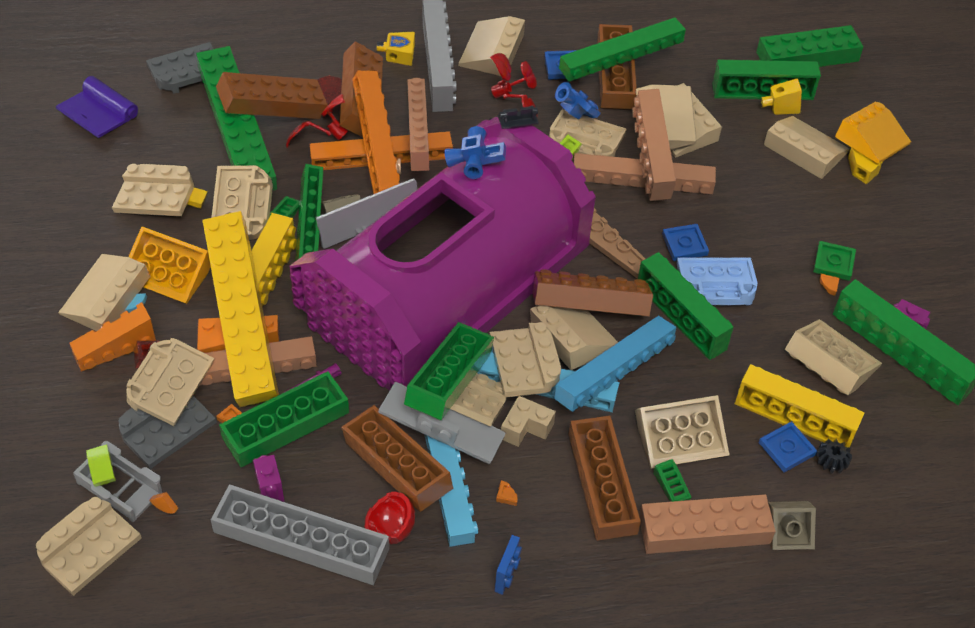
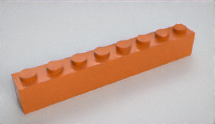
M358 70L352 81L373 194L398 185L400 175L396 169L397 160L393 154V141L390 138V125L387 123V110L384 107V94L381 92V79L378 76V71Z
M450 131L428 133L429 161L445 159V149H453ZM410 135L391 136L393 154L396 160L400 158L401 163H410ZM363 139L310 144L312 165L323 167V170L368 166Z

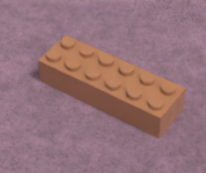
M638 90L637 97L634 98L635 107L632 108L633 118H636L635 132L639 134L637 145L638 148H641L640 162L644 163L642 174L643 178H646L647 181L645 183V192L649 194L650 201L671 199L676 179L660 90Z
M766 494L642 504L639 514L646 554L771 544L776 532Z

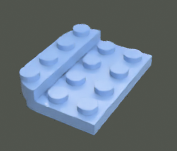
M677 258V268L681 275L688 282H691L694 288L704 295L711 305L752 304L756 294L757 279L751 258Z

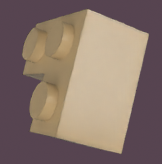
M518 396L501 425V430L506 433L503 440L519 447L527 432L546 439L554 425L556 411Z

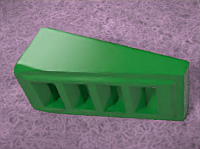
M285 196L270 212V216L272 213L294 218L299 210V200Z
M670 459L657 464L653 474L669 501L691 500L692 497L674 460ZM681 491L683 493L674 497V494Z

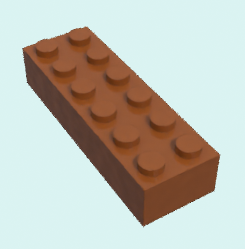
M599 24L597 41L601 43L632 32V25ZM633 59L599 71L601 108L632 109L635 107L634 98L637 97L635 60Z
M355 41L343 55L341 94L344 95L345 103H341L340 126L363 137L352 79L358 70L378 71L382 92L383 57Z
M223 72L216 85L225 113L320 119L321 113L328 105L317 79Z
M544 269L540 270V272L535 271L532 291L535 305L650 316L653 293L648 283L641 279L627 281V279L622 277L608 279V277L602 275L589 277V275L583 273L570 275L569 272L564 271L558 274Z
M373 405L341 427L345 442L399 493H403L412 502L413 506L421 512L453 489L451 474L390 418L378 412L379 409Z
M611 416L571 421L569 438L596 541L638 535L641 521Z

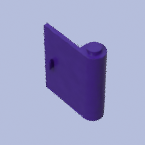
M89 76L85 79L82 92L56 105L57 110L97 138L135 118L138 114L137 105L94 76Z

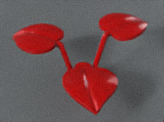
M502 53L492 55L490 58L496 64L503 79L491 87L493 96L496 99L504 97V99L508 97L522 98L523 107L531 105L536 107L533 100L528 98L527 95L510 94L512 91L511 86L525 80L530 89L536 87L537 80L530 64L527 61L522 62L521 71L524 78L509 83L506 82L511 78V65L508 58Z
M340 94L321 113L322 117L328 113L333 120L327 126L329 130L310 121L303 122L291 132L286 146H289L290 140L299 131L309 125L325 132L328 136L332 134L337 140H340L348 130L340 126V122L336 120L332 111L336 105L345 103L344 95Z

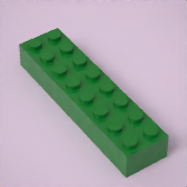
M856 279L841 291L833 312L837 319L851 327L855 332L862 335L870 343L877 346L885 354L892 357L900 365L910 370L915 376L925 381L956 405H959L972 392L975 387V364Z

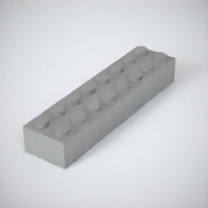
M422 0V22L432 112L453 111V104H456V94H453L456 91V81H453L455 79V70L452 69L453 57L450 58L452 56V46H449L451 44L450 35H447L449 34V23H446L448 22L446 1Z
M230 484L211 518L214 533L374 585L389 551V536Z

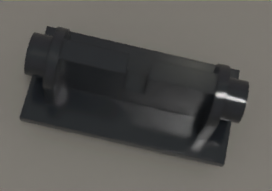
M533 105L522 107L519 112H517V108L503 109L497 115L502 129L539 124L536 116L538 108Z

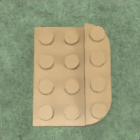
M562 109L550 127L549 137L560 144L567 135H570L582 143L577 153L615 157L616 150L623 140L627 129L583 115L578 120Z
M130 164L127 167V171L122 175L124 183L112 209L114 213L182 216L194 189V183L188 168L175 165Z
M217 166L212 217L241 211L246 221L249 240L259 238L270 217L273 189L270 176L258 166Z
M529 323L528 328L490 332V335L494 336L492 349L504 397L547 393L559 382L561 365L552 334L547 329L545 323Z
M174 338L157 343L154 342L150 346V351L140 367L127 383V403L136 411L140 409L175 426L212 366L214 358Z
M476 373L450 409L491 427L501 412L507 397H504L501 382L489 379L484 374Z
M93 497L89 501L82 503L46 532L36 543V548L42 566L74 596L141 539V534L114 511L109 502Z

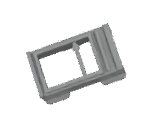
M104 441L101 446L108 445L112 464L130 476L131 479L116 494L112 495L102 486L94 487L88 459L73 474L78 485H82L100 499L109 502L113 508L134 522L152 504L149 499L153 495L162 493L161 478L147 467L138 468L121 456L119 448L108 441ZM134 480L142 484L125 503L118 499Z

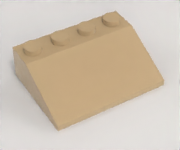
M508 16L478 21L458 66L501 76L496 64L490 57L494 54L502 53L506 55L510 65L512 64L524 36L525 20Z
M693 93L692 101L697 143L670 149L675 158L719 141L722 126Z
M649 85L636 89V95L638 90H660L670 149L697 143L690 86Z
M794 116L777 121L767 131L764 143L766 147L821 179L850 151V148Z
M101 254L58 313L98 331L103 326L102 324L107 321L112 323L121 318L120 314L125 312L127 306L140 292L150 278L146 265L130 257Z
M543 305L530 309L531 323L543 322L546 324L547 329L552 334L559 358L570 370L589 363L618 343L588 310Z
M820 319L795 331L785 348L791 357L803 362L809 370L817 372L824 381L832 383L837 387L838 391L847 395L856 391L882 364Z
M718 395L642 407L635 410L639 434L650 469L670 459H673L676 464L729 456Z

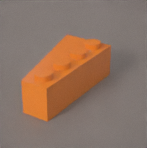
M142 302L136 305L137 309L130 313L125 311L120 314L121 318L114 322L107 321L102 324L103 326L98 331L91 330L70 342L72 353L81 371L112 361L117 357L130 354L135 350L148 347L156 342L151 318Z
M278 315L264 316L269 343L279 342ZM220 318L198 320L197 350L203 353L226 350Z

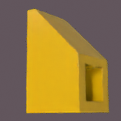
M851 147L848 160L852 175L867 184L879 173L883 161L877 164Z

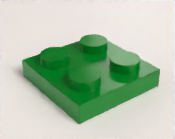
M819 241L813 272L850 281L856 249Z

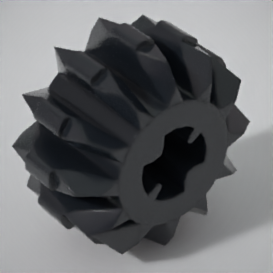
M828 438L825 443L822 442L820 444L816 458H818V465H823V470L830 469L831 474L836 470L840 474L843 469L846 470L849 467L852 454H850V447H845V442L839 443L837 438L832 442Z

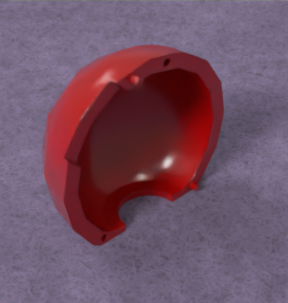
M390 492L379 499L372 508L370 507L365 519V529L389 536V544H397L410 535L415 525V510L412 502L403 493Z

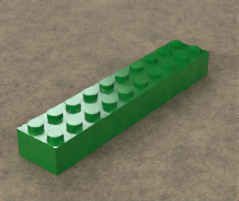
M230 46L196 53L198 68L231 166H258L270 176L273 184L272 191L277 190L276 174L255 115L225 113L216 89V85L223 72L239 73Z

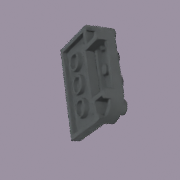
M208 42L146 60L147 67L160 90H171L173 94L179 93V87L203 81L198 68L196 53L212 50L213 47Z
M192 396L175 426L140 409L136 411L133 408L126 411L118 420L124 443L149 469L217 423L216 418L194 396Z

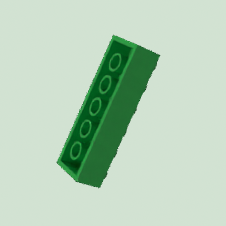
M852 25L760 37L756 52L760 60L814 61L818 62L819 67L859 62L863 45Z
M717 60L712 87L714 98L761 99V97L770 96L773 85L798 79L802 90L801 100H814L821 74L818 62Z
M659 252L641 261L638 279L648 283L653 293L652 302L709 360L725 352L728 349L734 328L731 322L725 319L718 309L713 307L706 300L705 296L700 294L693 284L688 282L681 275L680 271L675 269L668 259Z
M458 322L408 384L404 405L442 420L490 356L494 336Z
M329 371L219 424L221 436L239 466L243 467L253 462L254 459L267 455L348 414L349 402L344 392Z

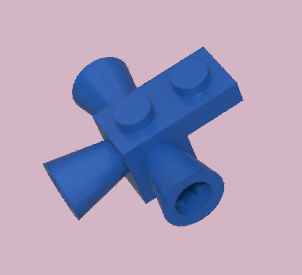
M563 82L557 87L555 93L556 100L562 102L560 105L573 117L579 120L583 115L594 119L595 117L598 118L601 114L598 110V105L591 99L588 100L589 96L582 90L578 92L573 89L569 82Z
M474 126L468 130V137L462 138L461 149H445V160L449 168L466 161L464 168L465 176L477 179L483 175L482 165L506 160V145L504 142L485 145L484 140L487 135L485 129Z

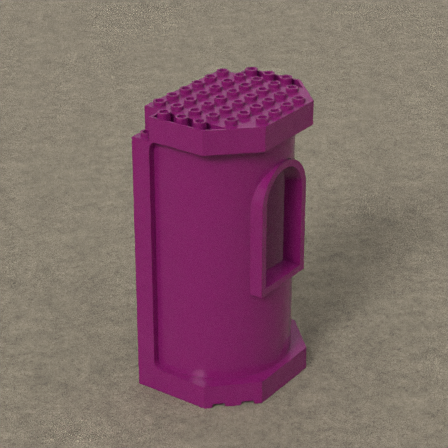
M498 117L482 121L477 126L484 128L487 133L484 140L485 145L504 142L506 145V160L482 165L483 175L477 179L465 176L464 168L466 161L450 168L447 166L337 251L327 249L309 252L290 265L293 303L298 309H302L307 313L308 327L313 332L316 331L320 334L325 342L331 343L339 353L346 355L351 363L361 367L366 375L372 376L381 387H385L390 391L395 382L407 387L458 322L487 333L532 294L535 271L540 272V270L544 269L557 273L589 246L596 196L593 191L588 190L584 183L586 181L581 169L576 168L571 160L573 158L571 151L533 125L502 129ZM449 199H452L475 216L472 221L438 248L418 261L398 262L387 258L381 253Z

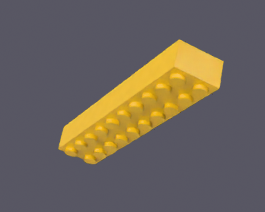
M241 211L204 219L203 226L235 401L239 407L268 401L278 396L279 392L246 221Z

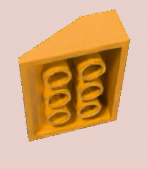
M874 102L843 119L835 136L877 164L911 143V140L891 111L879 102Z
M141 227L129 255L130 258L145 264L150 278L143 288L185 304L189 302L211 268L208 250L145 227Z

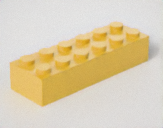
M272 213L251 251L262 306L266 305L270 291L274 290L276 279L281 276L285 263H288L292 249L296 248L297 242L293 218Z
M751 364L741 382L735 401L736 405L782 425L792 421L803 434L825 443L828 438L833 442L837 438L839 443L845 442V447H850L864 415V412L855 407H850L836 399H831L817 391H812L798 383L791 382Z

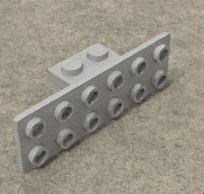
M414 178L317 217L316 221L321 246L325 249L358 235L416 191V180Z
M398 382L394 383L378 412L491 464L506 434L504 431L493 426L490 427L451 409L442 420L404 405L407 387Z

